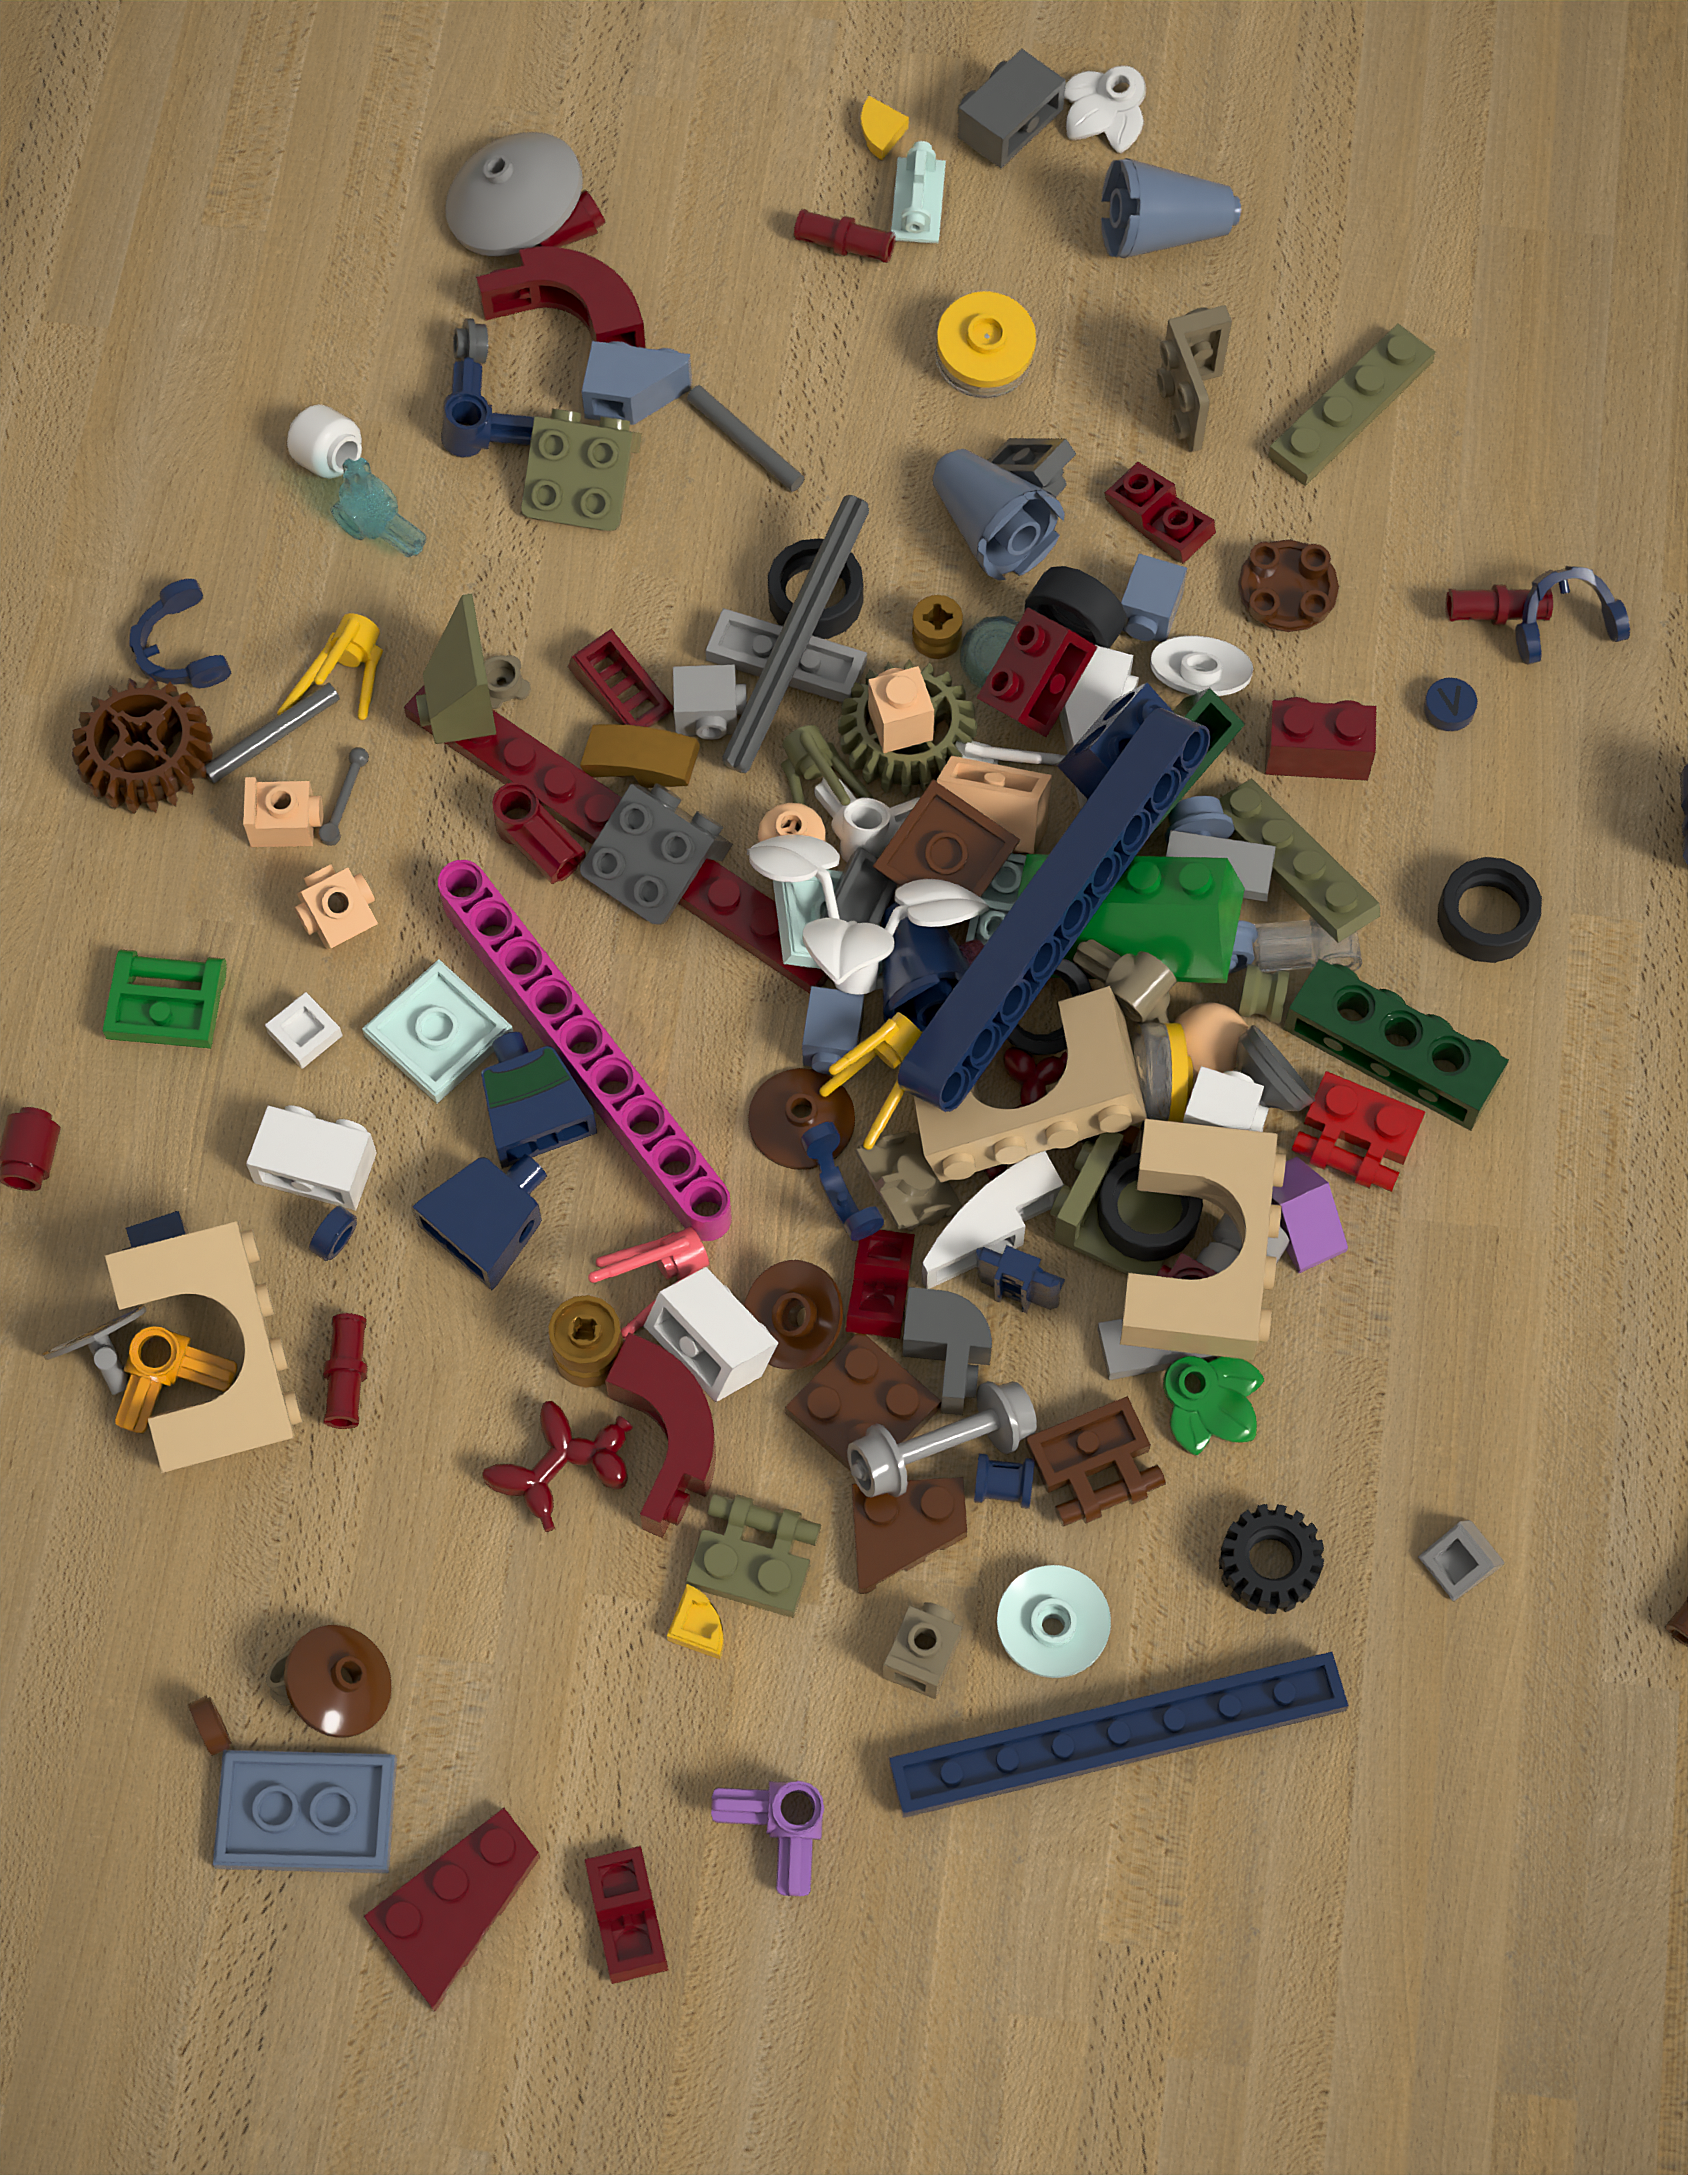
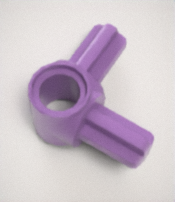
M769 1781L768 1790L714 1789L711 1802L712 1821L716 1823L767 1825V1834H770L771 1838H778L777 1893L784 1896L809 1895L811 1891L813 1840L822 1839L824 1803L818 1789L810 1783L802 1781ZM790 1793H802L812 1803V1817L803 1825L790 1824L781 1814L782 1800Z

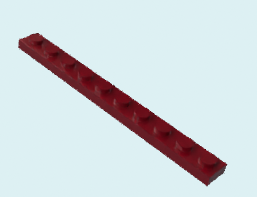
M423 685L404 706V710L408 719L433 735L431 725L421 726L416 696L426 694L425 686ZM493 709L496 728L495 735L445 743L503 784L521 782L529 785L538 795L539 803L554 819L592 845L622 799L621 796ZM706 858L678 904L809 994L811 986L821 988L829 978L822 969L783 964L776 902L715 860Z

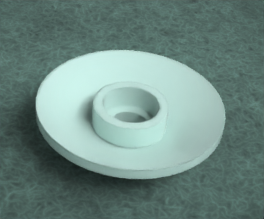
M1059 1565L1037 1567L1017 1577L1003 1594L997 1614L999 1638L1010 1658L1026 1671L1047 1678L1072 1676L1091 1666L1103 1652L1111 1628L1109 1606L1100 1588L1083 1573ZM1049 1618H1056L1063 1624L1064 1629L1058 1635H1049L1043 1630V1622Z

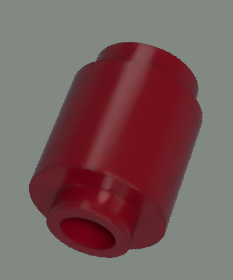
M23 1107L20 1109V1113H12L7 1116L0 1144V1182L17 1190L37 1191L41 1189L43 1180L49 1178L61 1127L52 1120V1115L49 1112L34 1107Z

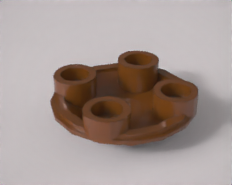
M1290 539L1256 544L1251 549L1250 556L1242 565L1238 588L1242 604L1252 618L1270 629L1295 632L1308 630L1324 621L1336 604L1339 590L1336 570L1330 563V553L1322 545H1309L1308 543Z

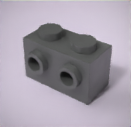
M1019 50L1008 62L1006 60L1000 62L992 71L989 80L977 91L971 90L963 97L957 109L958 138L1002 169L1063 110L1066 80L1025 50Z

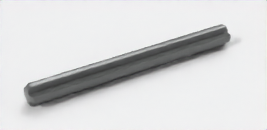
M849 494L843 497L724 752V765L736 772L747 773L750 770L869 513L868 503L861 498Z

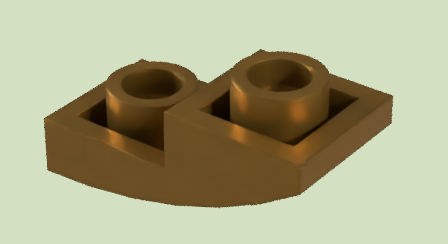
M597 724L592 725L580 766L585 773L593 778L635 776L639 785L646 788H653L655 783L663 787L688 786L700 744L695 738L661 729L632 725Z

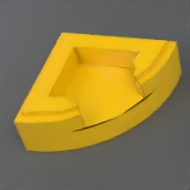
M868 96L861 112V129L868 149L877 158L883 160L909 128V117Z
M687 1584L667 1633V1641L720 1660L724 1646L723 1627L720 1617L707 1596L700 1590Z

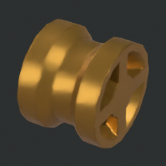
M944 595L927 596L919 601L913 610L912 641L914 647L920 654L928 658L942 659L949 657L961 645L963 624L961 607L955 600Z

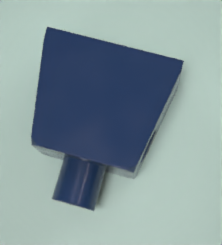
M524 1154L506 1173L501 1171L488 1158L480 1157L424 1196L413 1206L417 1224L489 1289L493 1290L542 1221L539 1204L530 1194L547 1178V1174L527 1154Z

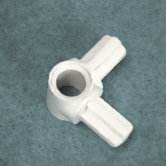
M823 778L822 782L815 786V797L833 817L831 823L832 830L841 840L840 854L847 863L859 846L879 858L920 799L918 797L889 808L884 803L872 798L856 799L839 779L851 800L848 806H843Z

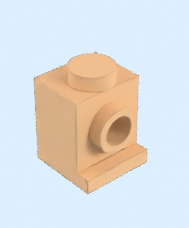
M245 777L243 825L250 846H313L314 827H322L323 803L321 795H313L310 781L257 782L256 777Z

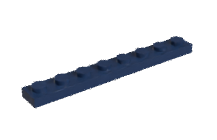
M1327 1652L890 1757L889 1765L902 1818L1345 1712L1348 1708V1702L1333 1652Z

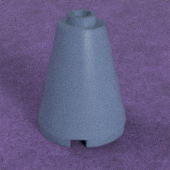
M1129 158L1111 162L1105 176L1101 202H1110V218H1101V229L1104 245L1111 257L1128 258L1226 236L1230 233L1232 226H1236L1240 220L1241 204L1239 197L1234 196L1231 187Z
M966 449L949 452L939 459L933 474V486L979 566L985 573L997 580H1006L1002 574L1015 571L1021 576L1044 560L1056 545L1060 536L1054 530L1058 517L1064 521L1065 513L1060 501L1051 493Z

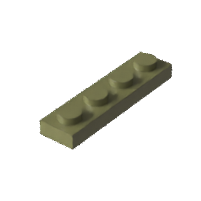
M1397 324L1269 447L1268 458L1306 486L1433 363L1436 352L1400 324Z
M1252 778L1219 798L1224 814L1231 817L1235 830L1231 837L1237 841L1276 846L1271 877L1337 943L1380 917V903Z

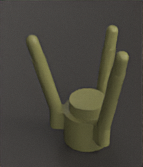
M806 725L799 727L786 736L782 747L788 759L781 764V767L788 778L793 803L806 805L799 776L803 775L807 780L823 776L843 806H848L851 800L832 770V766L859 798L874 799L872 794L841 759L833 743H826L817 726Z

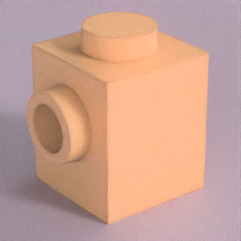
M919 666L906 670L902 668L888 669L880 673L876 678L868 679V710L883 754L933 740L934 708Z

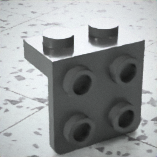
M655 783L652 789L630 784L581 863L580 872L584 878L650 923L662 925L671 916L706 858L723 861L733 844L719 835L723 826L699 811L692 817L680 809L678 806L682 799L667 788Z

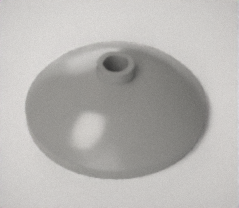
M516 133L492 141L479 149L465 162L450 186L445 206L449 228L464 247L481 255L505 256L519 253L520 249L536 246L555 233L569 218L577 205L583 184V174L579 160L567 143L547 133Z

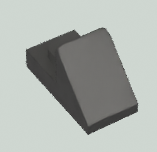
M1009 438L988 461L1051 493L1056 498L1067 485L1062 476L1064 473L1063 467L1076 453L1066 438Z

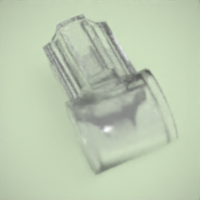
M1312 917L1309 920L1255 924L1257 929V939L1254 942L1255 964L1259 966L1262 972L1314 968L1319 958L1331 965L1334 963L1344 965L1352 971H1356L1362 966L1358 931L1337 943Z

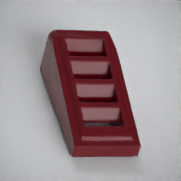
M612 628L571 656L568 664L569 670L619 725L650 728L674 710V706ZM608 657L613 664L598 673L594 666ZM622 671L626 678L610 688L606 681ZM635 685L640 692L622 704L618 696ZM648 699L654 707L637 719H634L630 711Z

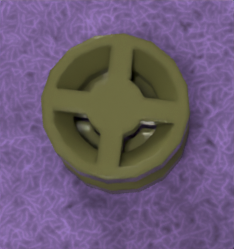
M1247 964L1238 1014L1247 1018L1254 1013L1265 1015L1269 1022L1280 1023L1290 971L1278 970L1271 974L1262 972L1257 965Z

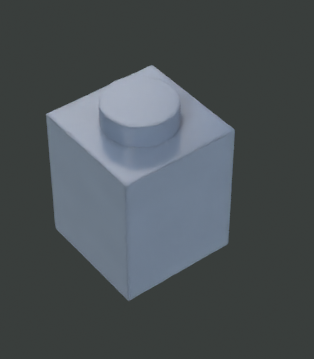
M1138 554L1121 601L1126 613V623L1122 631L1142 641H1166L1184 593L1187 567Z
M811 986L802 1042L803 1066H810L819 1073L832 1075L829 1072V1067L860 1044L864 1018V994H849L841 990Z

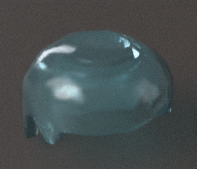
M1004 615L985 617L969 628L960 647V665L971 684L979 688L983 687L988 674L996 664L1019 621Z

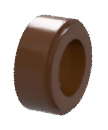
M206 1695L189 1703L188 1707L211 1756L230 1748L232 1741L212 1698Z

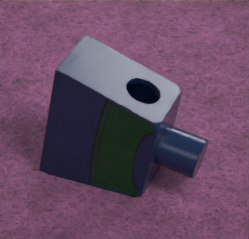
M510 1032L494 1040L492 1047L499 1063L485 1068L481 1072L494 1143L502 1169L514 1165L524 1154L532 1158L597 1134L594 1112L591 1105L552 1046H544L529 1052L523 1035L520 1032Z

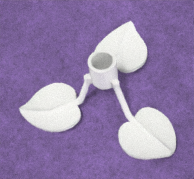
M782 835L766 839L747 849V855H749L752 867L769 879L779 882H802L815 876L820 880L829 918H821L808 923L803 929L802 939L813 960L834 981L836 988L845 993L867 994L876 989L879 961L892 953L894 949L893 934L898 923L903 918L908 917L912 923L919 926L940 927L968 920L989 910V905L983 899L957 884L939 879H920L906 883L896 890L895 901L900 906L893 910L885 929L871 923L846 922L839 919L831 876L826 870L837 866L840 855L830 844L807 835Z

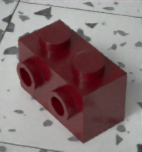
M1027 607L976 698L1047 738L1098 647L1068 628Z
M1301 697L1272 700L1266 728L1265 775L1368 781L1376 753L1377 706L1362 705L1352 700H1343L1335 704L1310 702Z

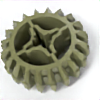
M910 659L905 663L904 670L914 667ZM888 661L884 671L895 667ZM930 662L923 668L921 674L934 708V731H936V725L945 720L949 728L947 735L937 746L928 741L883 754L877 733L870 736L866 729L871 719L868 710V679L878 676L872 670H869L866 675V685L854 682L851 688V698H844L841 705V714L843 716L838 720V733L842 736L840 739L841 751L843 754L849 755V765L852 771L863 769V779L866 781V784L881 778V788L885 793L892 788L893 784L901 785L902 793L905 796L911 792L912 785L919 784L920 788L925 792L933 779L937 781L951 756L963 757L960 750L955 746L956 742L958 741L963 744L971 743L972 739L977 736V722L973 719L975 707L972 701H966V690L963 684L952 686V677L949 671L934 677V668Z

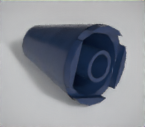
M896 901L885 910L881 918V927L884 929L893 910L900 906ZM905 917L898 923L893 934L894 949L892 953L882 960L883 1019L885 1023L899 1012L914 1023L923 1033L971 964L945 926H919L912 923L908 917Z

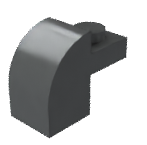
M909 1287L903 1337V1357L946 1361L941 1413L963 1416L965 1397L976 1398L979 1365L990 1366L992 1337L987 1320L971 1301L961 1295L943 1290Z

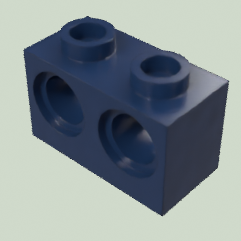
M1145 683L1113 700L1057 767L1088 800L1146 717L1157 708L1173 711L1148 683Z

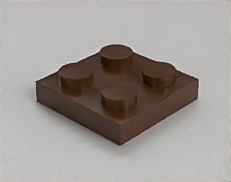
M932 780L877 859L873 868L900 887L920 879H939L957 884L981 898L1019 844L1020 839L944 786ZM964 921L956 923L955 925L961 927Z
M856 1333L785 1406V1414L851 1472L847 1454L848 1445L865 1437L866 1431L870 1426L875 1424L883 1425L897 1444L902 1443L915 1436L941 1408L942 1401L866 1334Z

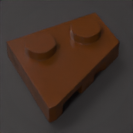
M963 1477L907 1480L906 1492L898 1497L884 1493L870 1498L865 1496L857 1483L852 1484L859 1594H867L873 1591L880 1582L903 1569L905 1571L912 1569L924 1562L927 1556L933 1552L945 1550L967 1537Z

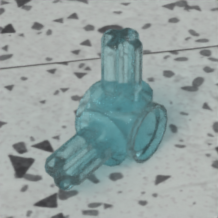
M360 457L356 461L350 458L345 460L342 464L344 482L339 490V500L331 506V513L337 523L348 534L358 540H363L365 537L369 539L380 537L405 557L417 556L427 541L426 535L397 513L398 501L395 495L382 480L371 473L370 464L366 459Z

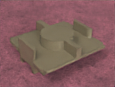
M909 1131L881 1137L870 1150L865 1149L863 1145H859L855 1149L858 1158L898 1229L907 1228L910 1232L917 1226L925 1224L934 1226L940 1219L956 1215L963 1207L949 1181L940 1182L924 1157L920 1134H916V1132L910 1133Z

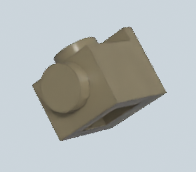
M925 1602L921 1610L909 1605L890 1653L884 1662L883 1678L936 1700L961 1639L962 1626L953 1623L955 1614L940 1605ZM923 1634L935 1639L936 1644L929 1650H921L915 1645L914 1640L918 1635Z

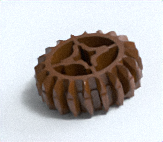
M150 677L144 688H138L136 682L129 678L127 690L118 692V689L109 685V698L105 701L92 696L91 706L94 712H80L79 722L81 728L73 730L72 739L75 747L72 748V757L75 765L79 768L77 772L81 781L89 785L91 793L97 799L106 797L108 805L112 806L114 810L125 802L128 810L135 815L141 803H147L149 810L156 813L159 806L158 801L167 799L170 804L176 807L178 801L176 793L180 790L193 795L195 787L192 779H205L207 772L204 763L212 761L213 752L210 744L213 740V734L210 726L206 724L207 718L204 710L200 706L195 705L193 697L188 692L179 695L177 687L171 681L162 689H159L157 681ZM181 731L182 738L179 747L170 758L167 754V749L174 743L172 737ZM116 734L119 740L111 748L113 754L104 761L106 746L112 736Z

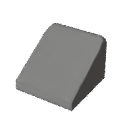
M1470 1520L1457 1523L1418 1556L1453 1601L1459 1599L1505 1564L1503 1559Z

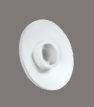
M1181 636L1168 639L1156 646L1150 661L1151 669L1160 681L1188 695H1195L1197 692L1211 688L1218 696L1229 695L1245 688L1250 683L1253 674L1252 662L1242 650L1225 641L1204 636Z

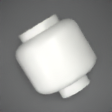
M319 404L306 408L292 421L288 432L287 447L290 456L296 463L318 476L331 479L350 471L358 463L362 451V440L359 428L351 419L330 407Z

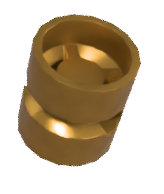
M590 1295L574 1296L559 1305L553 1312L548 1326L555 1365L561 1376L571 1384L584 1388L598 1387L606 1383L605 1380L623 1345L620 1321L613 1307L603 1299Z

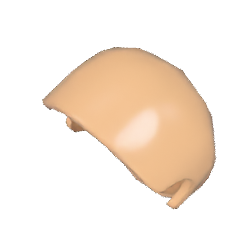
M1207 1002L1195 1004L1174 1020L1173 1023H1180L1184 1030L1187 1055L1192 1059L1194 1081L1197 1080L1201 1066L1221 1073L1233 1071L1236 1068L1238 1040L1249 1027L1235 1010L1224 1004Z

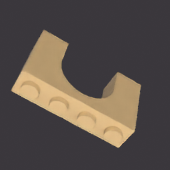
M1110 986L1058 1002L1067 1042L1068 1060L1065 1071L1057 1085L1040 1100L1015 1109L993 1108L979 1101L977 1085L975 1083L966 1098L956 1109L951 1112H944L914 1096L924 1157L940 1182L951 1179H965L972 1176L975 1172L1001 1164L1018 1163L1027 1156L1053 1148L1061 1149L1073 1146L1079 1140L1106 1132H1120L1132 1124L1147 1119L1125 1016Z
M1145 1119L1137 1190L1192 1196L1217 1205L1234 1222L1241 1239V1251L1233 1263L1225 1270L1204 1279L1186 1280L1128 1273L1120 1345L1254 1360L1258 1342L1268 1343L1272 1309L1262 1308L1263 1289L1273 1290L1277 1257L1266 1256L1268 1237L1278 1238L1281 1219V1205L1271 1204L1273 1186H1283L1286 1154L1276 1153L1278 1134Z
M239 1220L105 1255L119 1310L179 1294L203 1295L224 1305L238 1321L244 1336V1363L238 1378L226 1392L213 1399L158 1413L148 1418L162 1473L295 1437L294 1425L303 1422L302 1413L295 1390L285 1392L280 1371L289 1369V1364L281 1336L272 1339L270 1336L266 1317L275 1315L267 1282L257 1285L252 1263L261 1261L253 1229L243 1231L241 1221Z

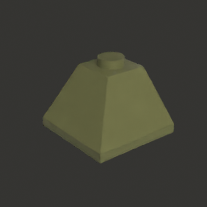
M472 593L461 596L423 673L426 694L416 696L421 726L431 725L435 744L496 734Z

